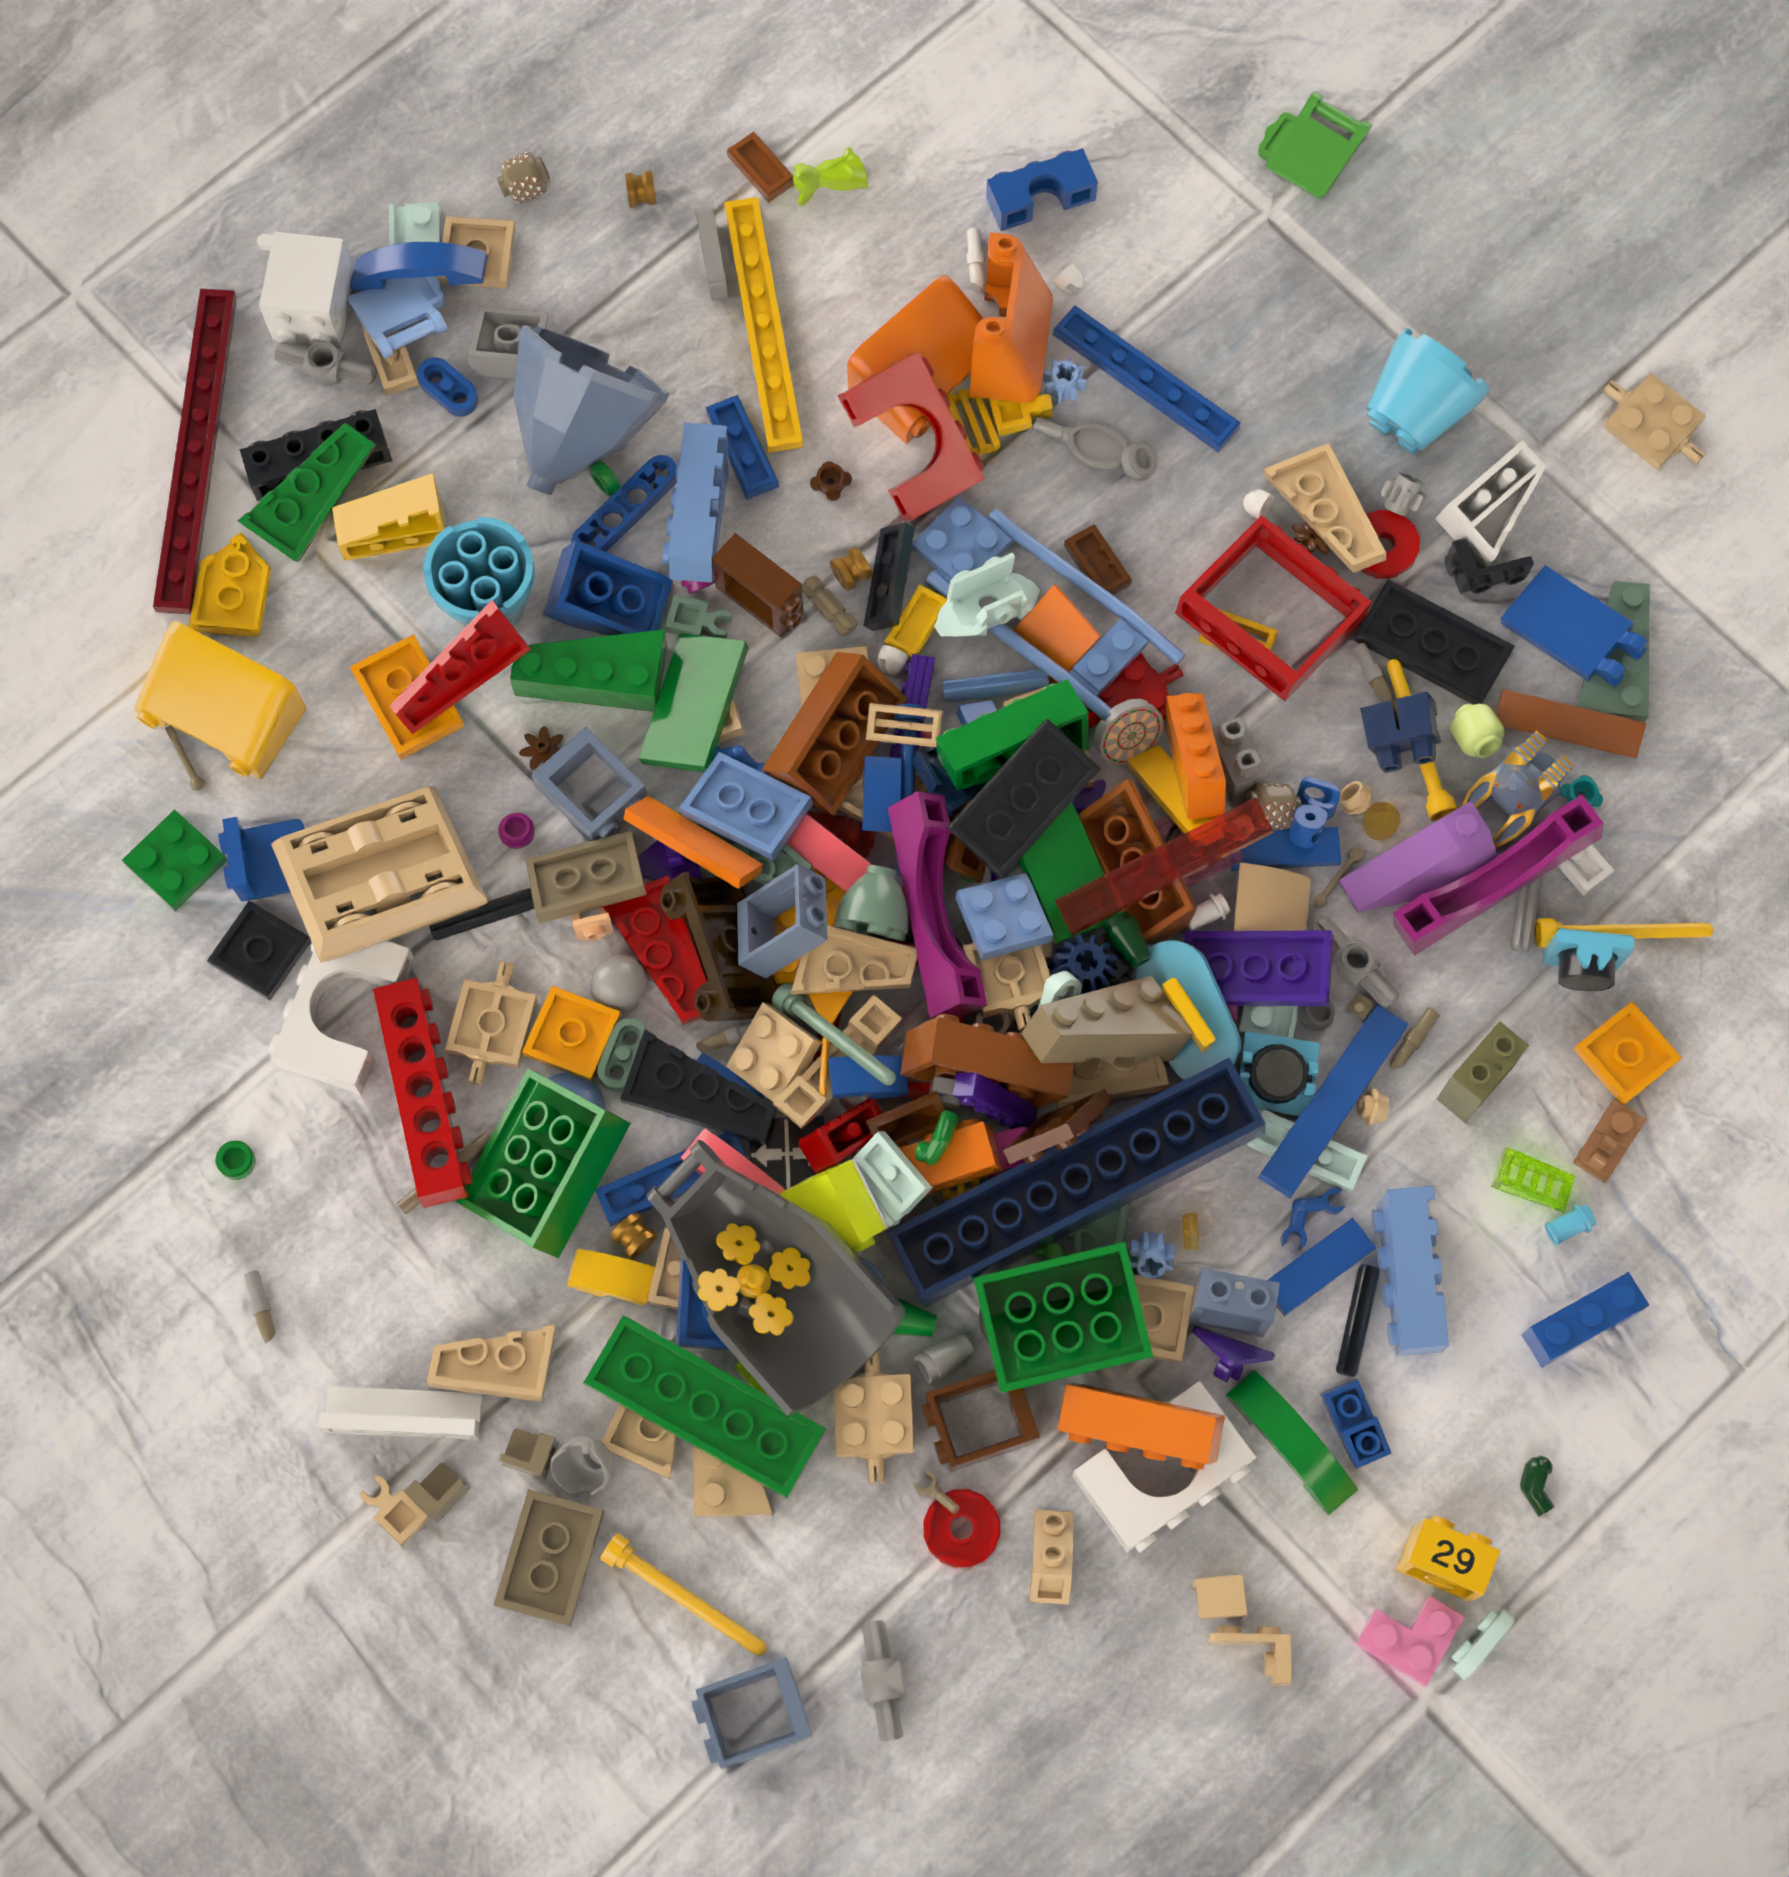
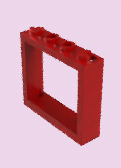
M1261 515L1181 595L1175 614L1286 702L1363 622L1372 602L1360 593V589L1352 587L1339 577L1332 567L1324 565L1315 558L1307 547L1296 543L1287 536L1279 525L1276 527ZM1255 547H1258L1346 617L1344 622L1296 671L1205 599Z

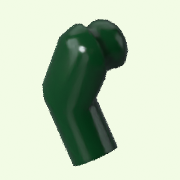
M1545 1456L1530 1458L1524 1466L1520 1480V1489L1538 1517L1555 1507L1544 1491L1548 1474L1552 1473L1553 1470L1551 1461Z

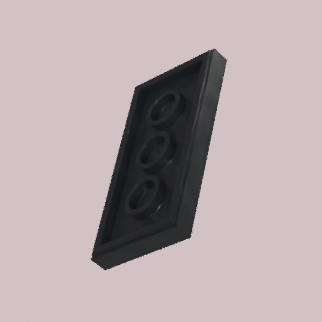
M1390 579L1386 581L1353 638V641L1359 644L1365 643L1368 649L1389 660L1397 659L1402 667L1473 705L1484 702L1515 647L1511 643Z
M1046 718L946 829L993 873L1002 879L1101 768Z

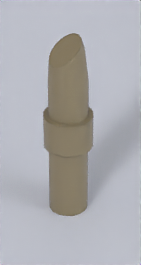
M1428 1007L1416 1025L1410 1028L1403 1038V1043L1393 1056L1389 1065L1390 1068L1397 1069L1403 1067L1414 1051L1420 1048L1426 1039L1425 1036L1440 1017L1437 1011Z

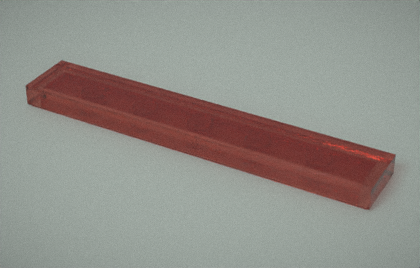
M1255 797L1054 901L1070 933L1075 935L1274 833L1258 799Z

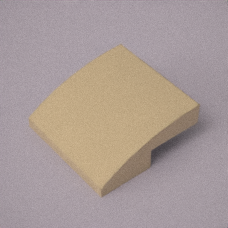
M1240 862L1233 931L1307 930L1311 877L1279 868Z

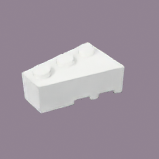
M1522 440L1451 501L1435 519L1455 541L1467 538L1476 565L1480 569L1485 568L1498 555L1500 547L1513 528L1515 520L1528 501L1546 465Z

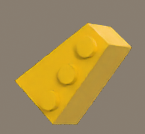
M433 473L332 507L338 547L344 561L430 546L434 538L447 527L443 503Z

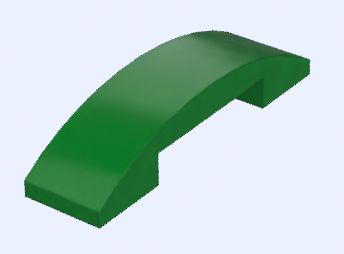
M1256 1370L1225 1395L1250 1425L1254 1424L1304 1483L1302 1486L1327 1515H1330L1358 1490L1346 1471L1316 1433Z

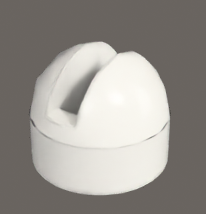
M1072 263L1053 282L1064 293L1075 294L1078 288H1082L1084 276L1075 263Z
M1260 489L1250 491L1243 499V507L1246 513L1256 519L1261 515L1266 517L1273 502V495Z
M882 645L877 663L883 673L896 675L905 667L909 656L899 649Z

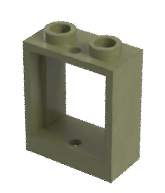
M1499 1021L1451 1076L1436 1099L1466 1123L1513 1069L1530 1045Z

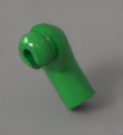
M942 1111L930 1143L921 1141L917 1144L915 1157L919 1162H927V1165H934L940 1161L952 1141L959 1121V1117L955 1113Z

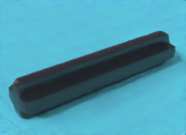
M527 888L487 901L488 903L475 910L430 925L431 934L435 940H441L533 910L534 903L531 889Z
M1361 1264L1356 1276L1336 1367L1337 1373L1343 1376L1355 1377L1359 1369L1380 1273L1379 1268L1368 1264Z

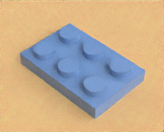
M719 752L679 809L682 816L774 861L813 805L811 796Z

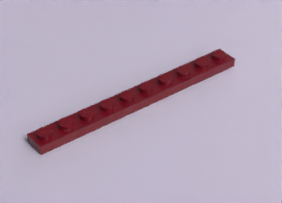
M200 288L153 601V608L157 613L191 614L237 302L234 290Z

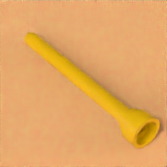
M1391 659L1387 663V670L1397 699L1410 696L1411 693L1401 663L1397 659ZM1434 762L1423 765L1419 764L1429 793L1427 796L1428 802L1425 804L1429 819L1431 821H1438L1455 811L1457 806L1454 797L1449 795L1447 790H1443Z
M1538 918L1535 924V941L1538 948H1546L1560 928L1631 935L1634 939L1710 937L1714 932V928L1710 923L1562 925V922H1556L1554 918Z
M616 1533L611 1539L600 1560L612 1568L618 1566L623 1569L625 1566L754 1655L761 1656L766 1652L767 1645L763 1640L634 1554L635 1549L630 1546L631 1541L619 1533Z

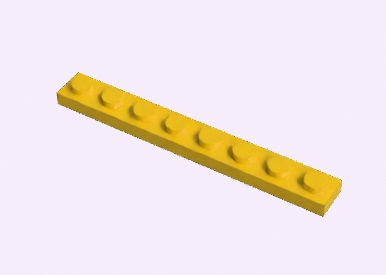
M758 197L724 202L768 452L803 448V439Z

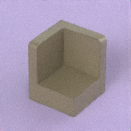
M515 1428L505 1454L500 1453L497 1461L503 1466L546 1480L550 1469L551 1457L555 1454L559 1442L553 1436L543 1433L537 1435Z
M441 1462L421 1483L414 1480L404 1492L438 1523L467 1493L470 1487L445 1463Z

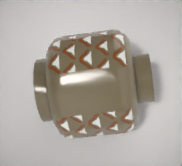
M525 152L505 160L501 165L502 176L497 177L503 195L505 197L511 195L517 203H524L545 194L547 183L551 182L548 170L541 156L535 157L530 152Z
M1259 782L1253 787L1252 791L1246 793L1244 814L1252 819L1253 825L1257 829L1286 830L1291 825L1296 809L1301 806V800L1298 796H1295L1294 790L1289 784Z

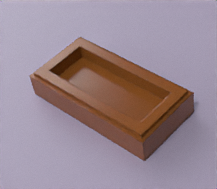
M754 131L727 149L729 159L768 203L794 186L793 175Z

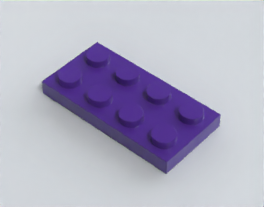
M1331 930L1185 931L1184 942L1194 946L1203 953L1226 1004L1237 1006H1329L1334 934Z

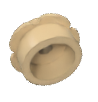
M1354 781L1346 785L1340 792L1339 802L1342 805V810L1349 815L1364 813L1372 803V788L1368 785H1363L1360 781Z
M1377 1089L1368 1090L1366 1095L1362 1094L1358 1101L1357 1112L1365 1120V1124L1368 1126L1374 1123L1382 1124L1386 1120L1389 1111L1388 1096L1379 1093Z

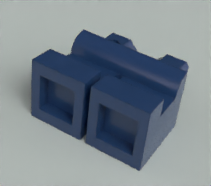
M1427 691L1395 699L1396 705L1390 700L1360 708L1368 748L1376 756L1379 766L1384 773L1398 771L1403 768L1400 753L1412 750L1413 760L1416 764L1423 765L1436 761V744L1441 743L1436 723V716L1438 715L1436 701Z

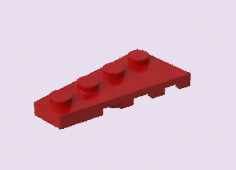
M491 600L403 691L390 707L399 720L414 734L531 649L496 603Z
M665 876L645 884L647 895L603 906L602 908L606 913H609L610 920L639 962L644 966L646 972L681 1023L685 1025L702 1018L695 1009L694 999L697 989L707 980L685 920L670 919L660 905L662 889L670 882L669 876Z

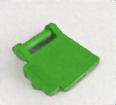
M1314 91L1297 117L1284 112L1275 123L1266 128L1264 140L1258 147V155L1266 160L1267 169L1313 196L1322 199L1364 141L1373 125L1365 120L1362 122L1355 120L1323 101V96ZM1315 112L1350 132L1353 136L1351 140H1348L1310 117Z

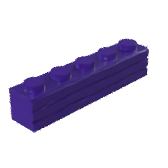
M912 654L911 662H906L905 674L908 675V680L903 682L901 690L907 697L904 704H916L927 709L934 670V657ZM894 728L893 735L901 736V731L898 728ZM921 731L916 732V738H921ZM900 743L891 744V758H901ZM918 745L915 746V754L919 750L920 746Z
M977 1072L956 1073L953 1095L962 1100L961 1103L963 1105L973 1106L974 1111L985 1113L987 1118L998 1120L1000 1125L1011 1127V1129L1025 1126L1027 1129L1036 1121L1038 1107Z

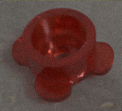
M850 818L844 820L842 842L863 858L868 857L869 850L875 845L874 831H862V822L854 823Z

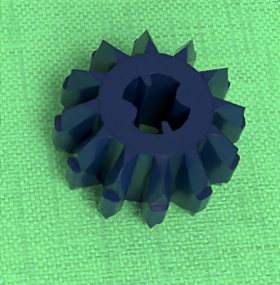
M1076 935L1075 945L1065 941L1062 944L1064 953H1057L1055 955L1054 961L1059 967L1055 969L1054 974L1062 971L1071 973L1081 982L1082 990L1080 995L1083 990L1092 992L1096 991L1097 987L1099 989L1110 987L1108 980L1116 979L1117 970L1112 967L1117 964V956L1107 954L1110 950L1108 942L1098 947L1096 945V935L1090 937L1089 943L1084 942L1082 935ZM1083 961L1091 963L1089 972L1081 970Z

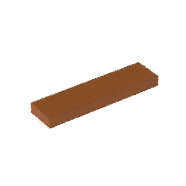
M1502 688L1496 710V716L1503 727L1531 734L1538 731L1544 737L1637 759L1646 723L1643 721Z

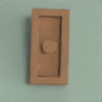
M1613 1099L1572 1163L1603 1183H1606L1647 1119Z

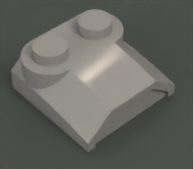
M479 306L467 354L468 365L477 374L484 377L515 379L521 329L523 325L532 327L533 331L536 326L547 328L548 313L491 309Z

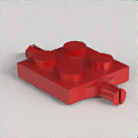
M1141 652L1098 697L1111 708L1131 699L1146 700L1158 710L1163 720H1165L1166 698L1170 696L1167 685L1182 678L1184 674L1182 669H1179V665L1176 664L1158 673L1150 666ZM1088 708V728L1090 729L1096 725L1098 726L1102 719Z

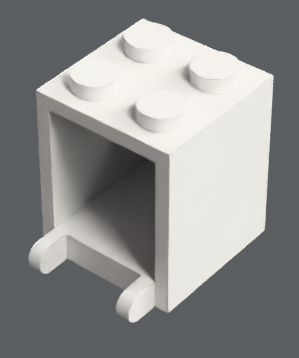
M274 232V235H260L257 238L258 246L262 250H269L270 255L259 307L272 339L279 343L284 342L292 345L295 343L315 344L320 341H326L335 347L341 348L349 309L348 297L352 294L350 283L354 270L344 240Z

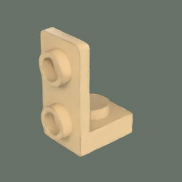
M1035 1510L1029 1602L1069 1605L1073 1564V1513Z
M1217 1626V1633H1210L1208 1635V1644L1271 1645V1652L1264 1653L1265 1676H1271V1686H1289L1292 1684L1291 1635L1281 1634L1280 1627H1257V1634L1241 1633L1240 1626Z

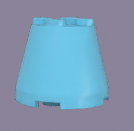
M1404 328L1394 342L1366 410L1368 412L1367 416L1371 419L1369 424L1383 435L1390 431L1399 439L1397 444L1408 453L1414 455L1417 450H1424L1477 407L1490 390L1483 379L1478 377L1474 381L1470 377L1472 375L1471 371L1465 367L1467 363L1449 349L1425 334L1420 339L1411 336L1413 331L1409 328Z
M477 517L478 520L464 522L454 527L449 525L434 538L424 559L425 582L431 598L443 612L464 627L493 600L514 626L523 614L535 577L532 553L525 538L506 522L489 517Z

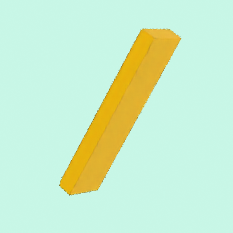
M1159 745L1127 760L1129 770L1198 850L1231 835L1230 825L1223 817L1187 819L1174 762Z

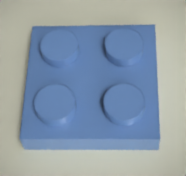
M1027 873L957 891L955 899L981 961L1052 941V930Z

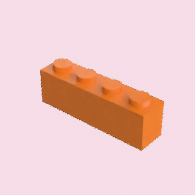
M1182 693L1180 695L1167 696L1166 734L1187 819L1224 817L1226 779L1203 693Z
M970 1119L957 1124V1130L954 1132L952 1141L940 1161L934 1165H927V1162H919L916 1159L915 1151L919 1142L911 1145L906 1143L899 1146V1149L931 1185L932 1189L926 1195L1004 1171L993 1129L984 1121L979 1122V1119ZM934 1132L922 1136V1141L930 1143Z
M1070 1383L1065 1386L1057 1431L1069 1433L1068 1439L1074 1442L1091 1444L1093 1438L1106 1441L1105 1448L1110 1450L1129 1452V1447L1144 1450L1143 1457L1166 1461L1167 1456L1181 1458L1180 1465L1184 1467L1203 1470L1205 1464L1217 1462L1225 1415L1085 1384Z

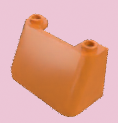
M990 232L984 301H991V299L996 301L999 306V316L1006 318L988 317L981 320L976 326L973 341L969 397L1029 403L1034 401L1041 392L1053 308V294L1018 238L1008 234Z
M947 275L938 277L853 352L847 364L848 389L905 357L918 352L920 357L924 356L929 361L934 372L931 378L937 389L941 388L948 395L971 375L975 329L977 324L984 318L952 279ZM904 406L892 407L876 416L905 444L909 443L914 437L920 438L931 426L926 417L920 412Z

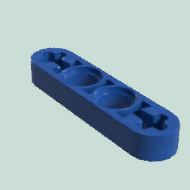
M657 455L648 460L574 532L571 543L575 540L580 542L582 540L587 542L593 540L595 548L607 552L675 486L677 481L676 463L674 460L666 455ZM667 468V477L660 475L656 478V469L664 471ZM652 482H653V484H654V489H655V490H653L652 487L650 486V484H651ZM639 489L646 492L647 498L642 503L634 504L627 499L629 493L633 490ZM610 513H617L623 519L620 525L611 528L604 525L603 519ZM595 527H598L599 531L601 532L598 535L596 533Z

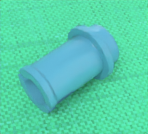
M1576 1204L1573 1206V1211L1545 1223L1544 1228L1552 1243L1557 1246L1583 1231L1586 1233L1591 1232L1592 1227L1597 1222L1591 1209L1586 1204L1581 1207Z

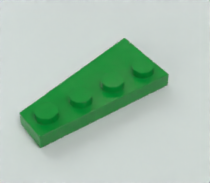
M344 423L313 451L305 462L291 471L283 482L273 491H269L238 522L293 561L299 562L333 512L332 507L337 506L377 444L349 424Z

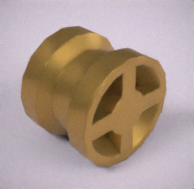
M652 170L644 171L642 175H634L632 172L625 173L629 208H635L639 203H647L650 206L657 205Z
M855 546L849 549L847 555L843 558L836 557L830 561L831 569L837 581L847 592L853 589L859 580L866 581L873 577L867 560Z
M634 1212L626 1217L610 1234V1238L615 1243H621L625 1248V1255L630 1260L637 1258L645 1252L658 1237V1233L653 1228L645 1226L643 1223L644 1218L639 1212Z

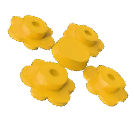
M731 1223L726 1227L725 1231L718 1234L716 1244L724 1250L723 1256L726 1260L732 1261L735 1259L739 1264L745 1266L739 1270L737 1279L732 1276L727 1277V1273L723 1269H717L714 1273L710 1271L701 1273L698 1278V1283L701 1287L698 1290V1297L701 1300L707 1301L708 1306L714 1311H722L726 1305L734 1306L738 1301L736 1294L739 1291L746 1297L756 1298L755 1304L749 1309L750 1316L755 1318L753 1321L755 1330L763 1334L770 1331L773 1335H780L784 1327L791 1325L794 1317L792 1312L786 1309V1301L783 1298L777 1297L774 1299L770 1294L766 1293L770 1288L771 1279L777 1282L781 1281L782 1286L786 1289H792L795 1285L799 1287L806 1286L810 1281V1274L808 1272L810 1262L806 1258H801V1254L797 1249L788 1247L783 1253L776 1252L772 1255L771 1261L773 1264L768 1272L759 1265L749 1264L753 1260L754 1254L760 1250V1244L755 1240L756 1232L750 1226L744 1225L739 1228L738 1225Z

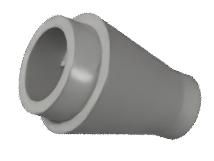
M961 1333L956 1337L921 1348L920 1354L914 1357V1362L927 1383L941 1382L966 1357L973 1354L974 1349L966 1335Z

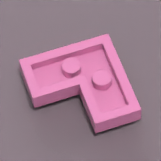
M1432 1596L1427 1597L1410 1629L1375 1609L1355 1645L1423 1687H1426L1465 1616Z

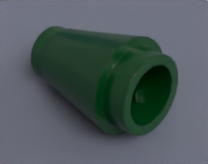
M1123 911L1115 915L1103 925L1106 931L1104 937L1131 964L1133 969L1142 966L1152 958L1137 917H1132L1129 911Z

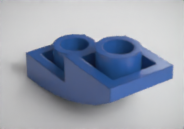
M864 756L862 831L892 832L888 807L901 801V758Z
M872 1055L895 1073L896 1080L892 1085H884L849 1056L829 1058L833 1099L870 1095L871 1099L908 1095L907 1077L900 1075L903 1057Z
M1353 1379L1320 1393L1336 1432L1356 1469L1392 1454L1379 1420L1371 1412L1359 1380Z

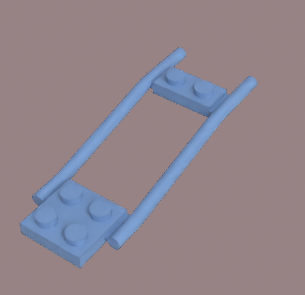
M958 496L913 541L912 550L935 569L927 576L926 582L945 598L948 596L950 580L956 574L964 570H975L983 566L990 558L1001 556L1011 546V543L1015 541L1121 618L1072 668L1070 673L1005 624H999L988 629L1057 682L1068 679L1082 703L1104 722L1110 716L1109 711L1112 708L1098 696L1146 648L1148 643H1151L1176 665L1186 656L1182 650L1132 608L1026 533L997 508L989 514L988 518H985L962 497Z

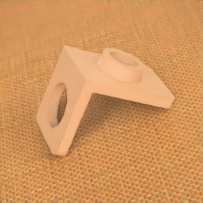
M599 907L602 911V914L582 919L580 918V913L572 915L573 928L578 941L584 939L587 941L598 940L605 937L606 934L614 933L609 913H606L602 907Z

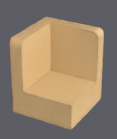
M1243 1574L1195 1578L1193 1580L1192 1586L1193 1590H1196L1200 1619L1227 1617V1620L1247 1616Z

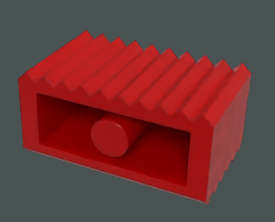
M869 1098L850 1108L799 1140L798 1145L814 1172L818 1174L864 1147L871 1140L873 1135L866 1121L883 1114L874 1099Z

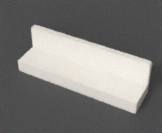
M331 1386L328 1388L326 1412H319L318 1428L324 1433L479 1440L483 1397L481 1394L468 1392Z

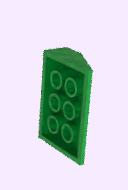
M527 1068L471 1172L472 1183L466 1185L469 1197L456 1200V1202L527 1245L559 1259L631 1123Z
M1125 1242L973 1278L1000 1393L1153 1357Z

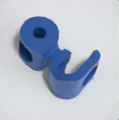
M1307 776L1301 781L1296 795L1300 798L1301 804L1305 805L1296 809L1288 832L1290 841L1302 848H1312L1319 843L1326 820L1334 817L1340 799V791L1337 786L1330 782ZM1310 787L1318 788L1325 796L1322 798L1310 797L1305 792V789Z

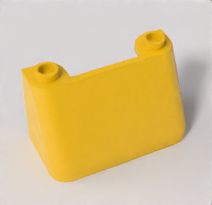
M175 621L172 622L162 639L134 706L138 713L137 719L144 725L156 729L157 726L166 727L169 724L225 753L226 757L231 761L229 767L239 775L248 777L251 774L259 779L263 778L307 709L297 688L288 679Z

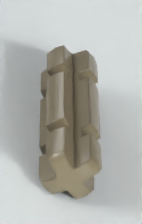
M818 576L808 577L802 584V592L808 599L813 598L812 603L829 623H835L833 627L841 636L852 633L857 626V621L849 612L847 614L844 613L846 608L828 588L823 589L825 584Z

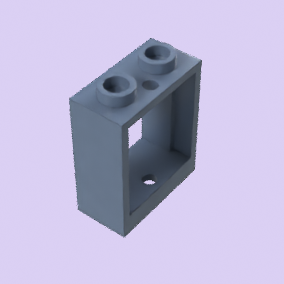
M587 727L581 730L532 773L536 788L589 841L614 835L619 829V824L624 820L625 809L647 796L645 785ZM595 754L629 789L591 822L557 786Z
M797 864L737 903L738 965L764 978H768L828 940L826 883L824 877ZM795 906L796 924L775 937V918Z
M1202 1268L1194 1284L1195 1289L1189 1323L1263 1338L1274 1322L1280 1283ZM1238 1281L1244 1284V1288L1241 1290L1235 1287V1283Z
M787 1657L696 1689L698 1699L691 1701L698 1724L706 1722L710 1738L704 1740L709 1760L711 1764L718 1762L722 1770L813 1738ZM776 1675L794 1732L728 1755L710 1698Z

